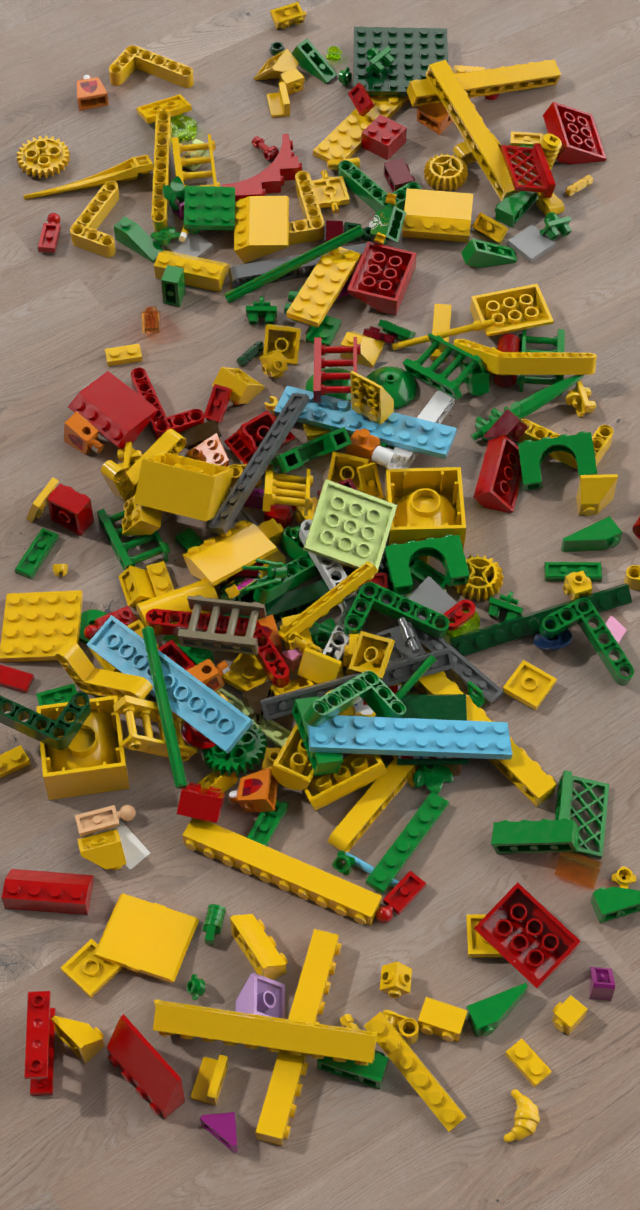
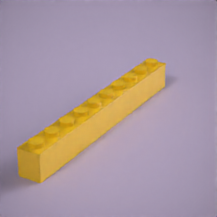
M554 59L458 73L455 76L459 79L468 97L474 98L557 85L561 72ZM428 79L410 81L406 92L412 107L442 103Z
M446 60L430 64L426 72L427 79L501 202L506 197L521 192L515 191L498 143L493 139L490 130L483 122V118L476 111L475 105L470 101L459 79L456 78L452 67Z
M444 671L423 676L413 685L421 694H464L455 682H451L446 677ZM466 694L467 721L495 722L491 721L486 716L485 711L480 707L478 708L470 696ZM510 736L511 760H488L538 807L555 794L556 782L551 775H547L541 769V766L536 761H532L526 751L521 747L519 748Z
M192 818L182 835L183 844L192 851L198 850L208 858L221 860L226 866L237 867L247 875L253 874L265 883L271 882L276 884L284 891H292L302 899L315 901L323 908L329 907L341 916L347 915L354 918L359 924L371 926L376 917L377 909L381 907V895L209 821Z
M314 929L288 1019L320 1024V1022H317L318 1016L323 1015L326 1002H323L324 995L329 994L331 982H328L330 975L334 976L336 969L335 955L339 956L342 943H339V935ZM281 1049L278 1052L257 1125L256 1140L279 1146L283 1145L284 1139L288 1140L291 1126H288L290 1118L295 1117L297 1105L294 1104L295 1098L301 1095L303 1084L300 1081L301 1077L307 1074L309 1063H306L307 1055L311 1056V1054L291 1055L288 1050Z
M162 1000L156 1003L153 1030L159 1031V1035L171 1036L174 1033L180 1034V1037L184 1039L201 1037L204 1042L221 1040L224 1041L223 1044L236 1046L237 1043H241L250 1049H258L261 1046L267 1047V1050L271 1052H280V1049L288 1050L289 1054L298 1056L302 1055V1053L311 1054L312 1058L324 1059V1056L333 1057V1060L337 1062H346V1059L355 1060V1064L368 1065V1063L374 1061L378 1033Z

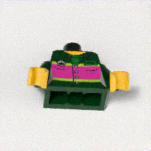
M259 571L260 573L256 578L238 577L227 585H221L219 589L222 595L221 600L247 603L256 602L253 599L255 589L245 591V588L257 584L259 579L268 575V571Z

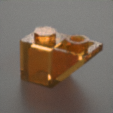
M146 306L145 310L141 311L142 333L160 332L161 309H157V306Z

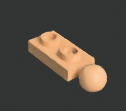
M115 805L75 815L79 835L82 837L119 827V819L131 821L135 817L136 811L133 806L124 805L120 811L116 812Z

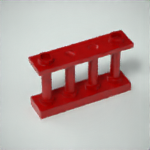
M353 337V346L328 347L322 345L321 338H314V403H321V396H325V394L351 393V386L322 385V382H325V380H351L350 373H325L322 369H325V367L353 366V371L357 373V355H361V344H357V337ZM353 353V359L325 360L322 356H325V354Z
M50 991L28 992L24 1078L30 1079L31 1096L53 1095L55 1029L51 1018L56 1016V1009L50 1008Z

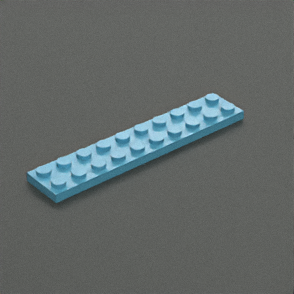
M286 386L274 410V416L278 417L292 393L307 394L310 400L297 419V422L332 431L345 426L348 435H353L355 430L367 429L371 435L380 439V443L446 459L457 433V428L395 412L380 425L352 410L351 401L325 395L321 396V403H314L313 392L291 386Z
M111 615L87 643V646L121 673L143 677L153 686L143 638ZM158 650L171 711L228 754L254 723L252 719ZM153 686V689L150 691L149 694L152 695V696L156 699V695H155V691H154V686Z
M336 715L320 726L312 727L308 725L310 752L511 760L512 757L507 722Z

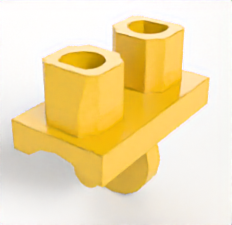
M582 381L576 382L575 388L568 391V395L565 397L566 404L575 407L578 417H583L586 412L592 413L596 408L595 401L588 400L591 396L590 387H583Z
M127 442L125 448L117 452L120 462L123 461V463L117 465L127 472L143 454H141L140 450L133 449L131 442Z

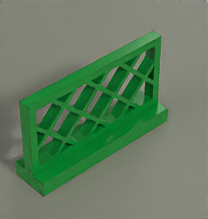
M564 770L558 782L554 820L572 819L575 817L581 825L578 827L579 831L584 828L590 838L583 841L579 836L577 852L572 853L601 859L604 848L609 784L573 776L571 771ZM573 783L581 784L585 790L578 794L573 788ZM592 789H603V795L597 798ZM585 793H588L594 800L588 805L581 798ZM576 799L583 807L577 812L571 805V802ZM595 804L601 809V814L597 816L590 809ZM583 811H586L592 818L586 823L579 815ZM593 822L600 828L596 834L588 827ZM593 840L598 846V851L590 850L586 844Z

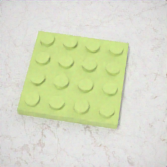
M326 479L303 550L358 569L368 561L375 565L378 570L397 505Z

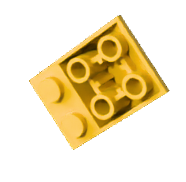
M351 371L352 410L381 425L394 412V399L382 386Z

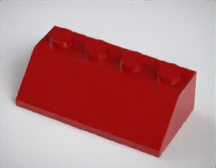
M506 435L488 441L473 498L484 508L513 513L522 480L519 448Z
M11 869L5 878L1 899L5 909L88 915L94 875Z

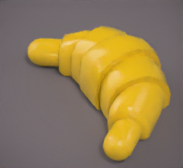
M517 1089L511 1091V1096L516 1100L517 1110L514 1115V1127L511 1129V1132L503 1136L504 1141L507 1143L514 1140L520 1141L530 1135L533 1136L540 1122L538 1106L527 1096L522 1095Z

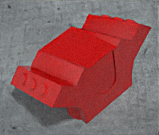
M267 410L242 424L237 432L224 442L243 464H248L277 417L274 414H270ZM289 432L280 448L296 439L291 432Z

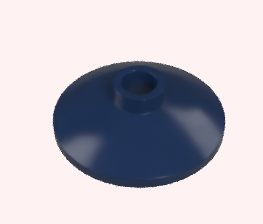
M566 630L553 638H545L539 632L534 637V645L542 650L556 651L567 646L572 641V633Z

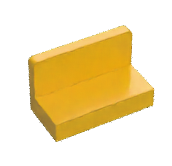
M279 82V92L267 94L272 118L290 116V101L285 82Z
M130 565L118 576L129 607L134 608L143 599L148 600L156 597L146 570Z
M219 1055L218 1060L203 1057L191 1094L192 1100L216 1106L229 1066L227 1056Z

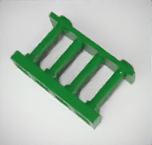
M526 329L522 330V334L518 335L521 352H564L565 330L558 329L557 336L553 338L526 336ZM526 343L553 345V347H556V350L526 349ZM517 375L516 385H519V392H523L524 383L553 385L564 380V375H555L552 378Z
M429 333L428 337L431 341L429 348L417 361L406 358L403 365L406 371L413 377L459 400L463 396L459 385L474 369L481 372L485 371L482 364L483 360L477 355H472L444 341L439 335L435 336ZM436 349L443 351L430 367L425 368L422 366ZM449 355L455 358L442 374L435 373L436 369ZM461 362L468 364L455 380L450 381L447 379Z
M104 508L97 511L98 521L123 570H126L130 565L135 566L136 563L160 554L165 562L169 561V546L167 542L163 543L157 530L151 535H145L126 543L121 542L120 538L123 536V527L114 529L113 525L114 522L124 518L125 511L114 515H107ZM153 540L157 548L134 557L127 554L129 549Z

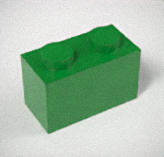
M167 265L161 279L163 304L180 307L186 292L184 268Z

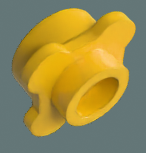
M622 866L617 873L612 874L611 879L613 882H617L620 888L628 889L631 883L636 882L637 877L633 875L629 868Z

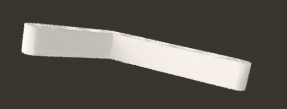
M437 390L417 418L441 424L451 410L455 399ZM377 446L373 452L372 461L388 469L409 468L419 453L399 447L391 450Z
M310 519L303 521L300 527L299 537L303 545H305L312 522ZM308 552L329 590L347 577L340 563ZM327 560L331 564L326 565L322 561ZM337 576L340 580L335 581L331 577ZM357 592L349 594L339 604L343 613L323 651V654L327 656L334 653L333 658L339 661L344 653V646L349 643V637L344 634L342 625L357 596ZM360 607L356 608L359 612H363L364 610ZM348 624L351 628L357 627L355 624ZM340 640L343 644L336 645L334 641Z

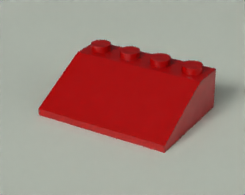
M553 101L543 114L548 134L557 136L562 143L556 160L567 164L606 161L607 158L592 114Z
M367 242L347 292L380 312L397 315L416 268L417 253Z
M109 371L80 391L68 406L74 413L77 411L103 436L120 449H124L127 442L133 444L159 411Z
M518 882L474 927V930L536 989L581 945V941Z
M123 1014L119 1018L108 1043L107 1051L109 1056L107 1059L112 1066H118L123 1071L121 1075L128 1083L132 1082L137 1087L135 1088L137 1094L142 1099L146 1098L151 1103L149 1105L151 1110L157 1116L160 1114L166 1119L185 1102L182 1079Z

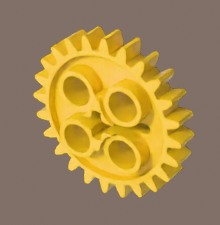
M47 135L43 139L41 136H39V139L33 137V141L27 140V144L22 143V147L18 148L19 152H17L16 157L22 172H26L27 175L32 173L33 178L36 175L39 178L42 175L48 178L49 174L54 177L55 172L60 174V170H65L64 166H68V162H70V153L64 141L60 142L59 138L54 140V136L48 139Z

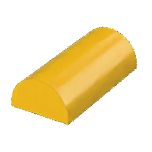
M200 580L137 603L136 610L143 625L146 627V613L151 609L192 612L193 609H190L188 604V596L199 595L204 598L218 599L214 586ZM201 610L200 613L211 614L212 612Z
M295 724L272 765V774L284 787L292 790H303L309 786L314 776V771L297 724Z
M349 754L343 757V764H341L338 773L318 776L314 774L309 786L303 790L314 811H317L388 773L377 754Z

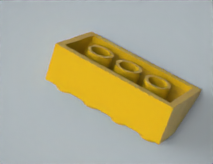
M167 250L159 252L154 263L156 279H162L167 265L184 268L185 285L221 292L230 268L228 263Z

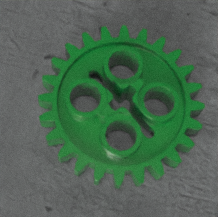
M253 724L228 754L217 745L202 750L205 764L208 765L209 769L212 768L214 773L219 771L221 776L227 772L230 777L232 772H235L236 776H238L239 771H243L246 774L247 768L254 770L253 764L260 765L259 759H264L263 753L266 752L268 745L261 728L257 729L256 724Z

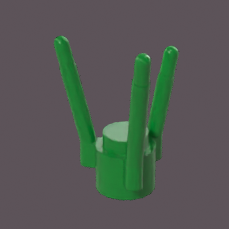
M257 558L256 562L271 566H242L244 570L268 571V576L272 577V580L246 587L245 591L273 583H281V579H285L287 575V567L283 562Z

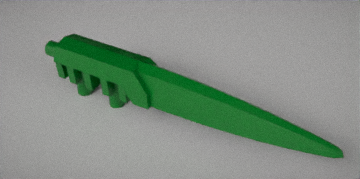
M575 375L546 387L519 402L512 403L509 410L520 419H523L565 392L583 378L584 375ZM496 408L492 409V415L488 416V421L477 417L475 420L476 432L471 434L473 441L479 438L485 442L488 441L484 435L504 412L501 413Z

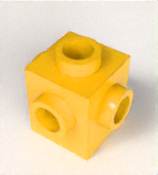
M274 350L259 357L262 363L261 369L267 377H274L276 379L283 376V372L288 370L287 359L282 355L281 350Z
M584 571L573 572L565 577L563 591L565 595L569 596L570 600L592 594L591 580L589 577H586Z
M398 961L383 965L381 968L380 991L388 994L391 998H400L402 995L409 994L412 969Z

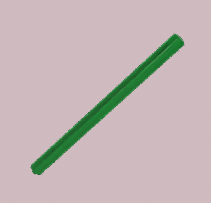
M359 225L225 294V298L228 303H231L362 236L364 231Z
M146 626L142 629V635L175 787L182 789L187 786L154 629Z

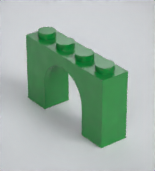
M344 426L274 456L270 464L274 465L273 471H276L277 474H283L302 466L308 461L352 443Z
M581 431L576 435L570 436L563 434L557 438L544 437L538 441L525 440L518 444L525 491L543 488L541 464L548 454L555 451L567 452L575 458L578 466L579 480L580 475H598L591 432Z
M450 534L436 539L431 537L423 541L412 540L404 544L393 543L384 548L383 556L391 590L399 595L412 593L413 581L409 564L420 556H431L442 563L449 587L468 584L470 575L460 535L454 536Z

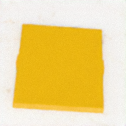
M122 893L119 896L94 956L126 967L128 970L137 973L141 972L173 983L199 919L166 908V906Z

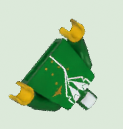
M387 193L386 203L388 205L375 213L374 220L369 223V227H371L370 233L375 236L374 242L386 246L387 241L398 243L406 212L397 208L396 194Z

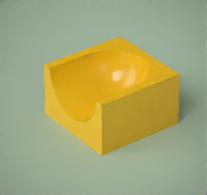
M167 452L142 459L134 504L208 521L214 518L228 496L234 469Z
M461 467L386 469L385 501L397 505L387 538L388 545L393 543L404 544L420 538H442L451 534L454 536L460 535L464 551L466 520Z
M117 695L89 699L91 713L66 749L57 750L40 742L43 779L49 800L130 789L125 748L120 746V743L124 741L120 713L114 712L113 707L118 701ZM68 702L36 706L38 713L56 721Z

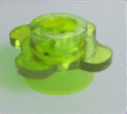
M330 46L327 49L326 59L337 61L341 59L340 54H342V50L339 47Z

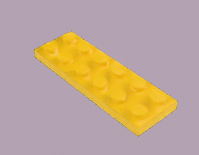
M338 247L322 255L286 312L287 317L318 328L360 261L361 253Z

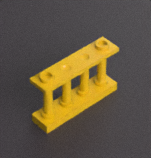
M208 134V143L188 145L179 144L178 137H172L175 175L179 176L182 182L186 181V179L212 177L213 184L200 186L221 187L220 182H217L213 156V151L216 150L215 140H211V134ZM209 149V157L187 159L180 157V154L185 151ZM211 164L210 171L188 173L182 171V167H185V165Z
M269 464L265 471L262 511L270 512L271 505L276 503L304 507V516H308V509L312 510L313 498H310L313 476H310V469H306V477L277 474L276 471H273L274 465Z
M124 695L113 705L114 712L126 715L129 736L120 743V746L133 751L136 750L169 758L157 703ZM172 712L182 761H187L197 752V748L186 746L181 733L182 725L185 721ZM134 717L142 719L145 736L137 735ZM151 721L158 723L161 740L153 737Z

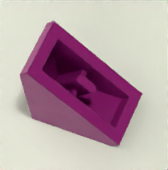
M590 966L589 999L611 1001L615 991L612 968Z
M235 1112L201 1116V1126L235 1154L238 1151Z

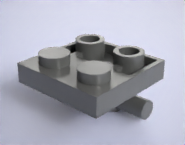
M404 617L398 619L400 626L374 634L395 640L388 664L425 654L411 622L407 623Z

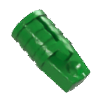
M210 904L207 908V916L202 931L206 932L205 944L214 945L216 934L221 935L226 908Z

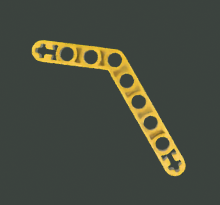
M466 339L454 340V346L472 355L479 356L483 360L482 364L485 370L494 374L592 375L595 374L597 355L594 353L501 352Z

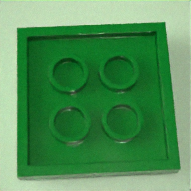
M185 186L184 229L234 230L235 187Z

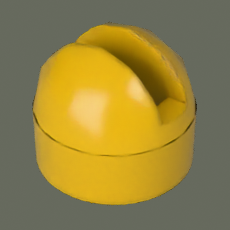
M68 564L52 565L55 576L59 577V573H62V577H64L68 573Z

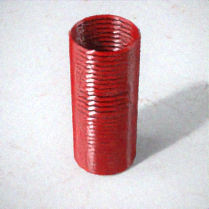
M507 333L498 338V351L519 352V337ZM494 374V382L500 387L507 388L516 383L517 375Z

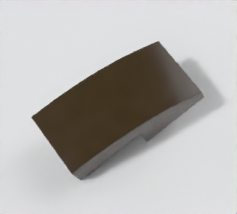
M215 420L180 432V435L186 438L185 448L187 450L197 446L216 433L219 438L222 436Z

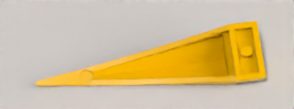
M148 155L132 157L87 178L52 189L26 194L23 197L26 200L103 186L108 181L120 183L136 180L138 173L147 174L152 171L153 163Z

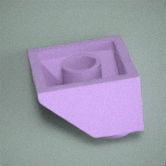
M252 973L236 1000V1012L285 1019V984Z

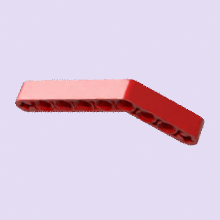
M151 609L146 613L147 626L154 629L155 634L178 636L179 629H188L192 612ZM200 613L196 631H207L211 614ZM219 615L215 633L226 634L230 616ZM238 617L234 636L244 637L246 635L250 618ZM257 621L253 638H257L258 645L263 644L265 646L259 647L258 654L255 657L274 686L278 688L286 687L290 681L289 668L259 621Z

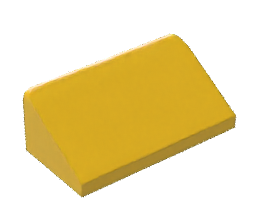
M212 771L198 783L201 784V788L209 789L212 786L221 788V792H225L238 782V778L235 772H232L229 777L227 772L221 776L219 771L216 773Z

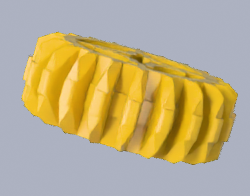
M441 153L440 156L435 155L434 158L430 157L429 161H426L424 178L427 185H431V188H436L437 191L448 190L451 192L452 189L457 191V188H462V185L466 182L468 168L460 157H455L454 154L451 156L448 153L447 155Z
M470 554L468 559L465 558L470 575L468 584L454 586V588H457V593H462L463 598L468 596L470 601L475 598L477 602L480 599L486 602L488 597H494V594H498L504 579L502 568L499 567L498 562L493 563V558L486 559V555L479 557L477 554L476 557H473ZM491 576L492 581L489 583L487 580Z

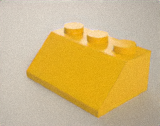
M253 914L233 915L230 917L231 934L258 975L275 980L287 973L286 964H288V961L282 952L278 953L275 948L277 945L271 935L267 936L264 931L265 926L260 919L257 920Z

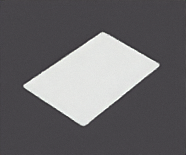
M119 819L120 826L116 828L122 843L126 866L132 869L147 857L150 852ZM116 828L104 830V831L97 832V833H93V834L102 833V832L109 831V830H113V829H116Z

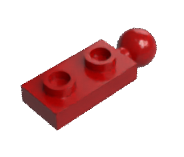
M51 213L47 217L48 223H43L38 252L55 253L61 230L59 224L60 216L57 213Z
M127 605L97 618L94 623L95 625H88L85 628L84 635L87 639L91 640L111 615L126 626L138 619Z
M409 871L383 899V903L386 906L377 909V920L381 923H388L392 919L393 911L400 915L426 887V882L412 871Z

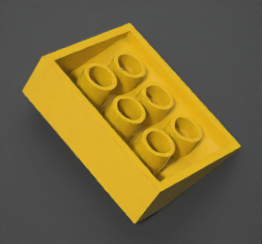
M407 188L404 208L406 215L402 227V237L469 243L473 194Z
M249 196L235 202L234 252L243 263L289 247L288 196Z
M538 283L471 296L470 312L474 321L495 319L496 325L482 328V332L486 337L554 323Z
M242 520L236 523L235 527L228 529L226 534L220 533L215 538L206 539L204 544L188 549V552L183 554V557L191 575L215 586L244 570L242 566H251L256 563L255 560L257 558L263 559L278 551V549L254 523Z

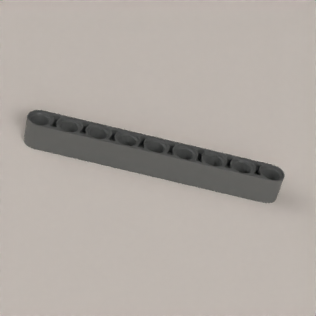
M367 243L342 248L361 253L362 256ZM300 255L233 266L228 271L232 287L237 288ZM321 257L270 283L309 277Z

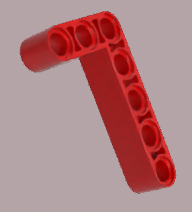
M138 367L131 371L133 390L159 410L148 423L156 441L169 429H173L180 434V432L205 423L204 413L200 409H192L167 417L146 370Z

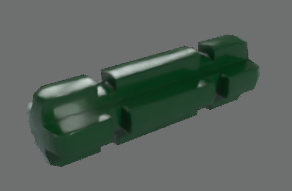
M257 341L253 344V347L251 346L236 361L238 365L244 367L248 364V361L257 356L259 351L261 352L264 349L263 342Z

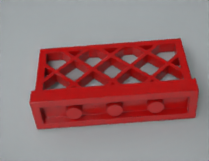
M534 143L533 148L502 145L501 152L515 191L540 192L544 194L545 198H551L556 183L541 144Z

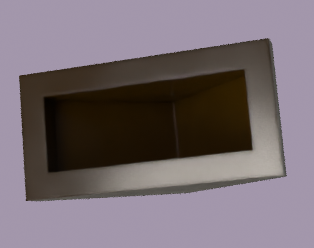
M268 681L243 692V704L257 725L261 724L263 718L260 700L270 698L271 682Z

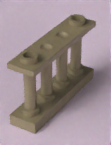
M199 595L188 596V604L193 611L188 629H179L178 639L180 646L252 655L258 654L257 638H253L258 617L266 618L267 616L264 604L204 598ZM201 610L212 612L206 632L196 631ZM220 613L231 614L226 634L215 633ZM239 615L250 616L244 637L234 636Z

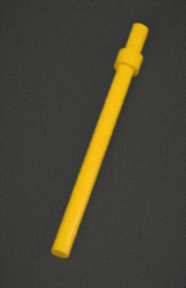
M494 318L485 321L478 320L474 321L473 324L433 333V335L446 338L474 330L478 332L482 331V328L494 326L496 323ZM428 335L393 343L392 347L393 350L430 342Z

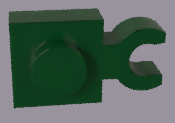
M345 222L343 233L359 225L361 226V224ZM371 227L362 228L364 234L354 239V241H360V238H363L365 241H371L372 235H369L371 234Z

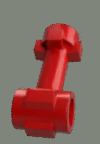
M258 136L252 139L253 147L263 150V156L266 160L277 157L279 150L276 146L268 147L264 144V139Z

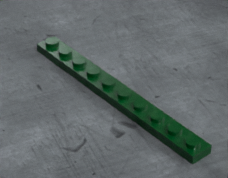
M626 583L580 597L589 599L598 613L632 603L629 584ZM580 598L450 638V645L462 656L538 633L540 632L541 623L546 616ZM578 607L581 612H587L584 607ZM562 616L565 621L570 620L568 616ZM550 624L545 625L547 629L553 628Z

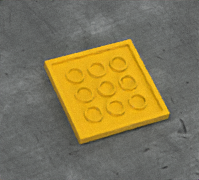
M82 590L8 593L6 595L1 635L0 663L57 660L55 654L67 640H72L79 644L83 602Z

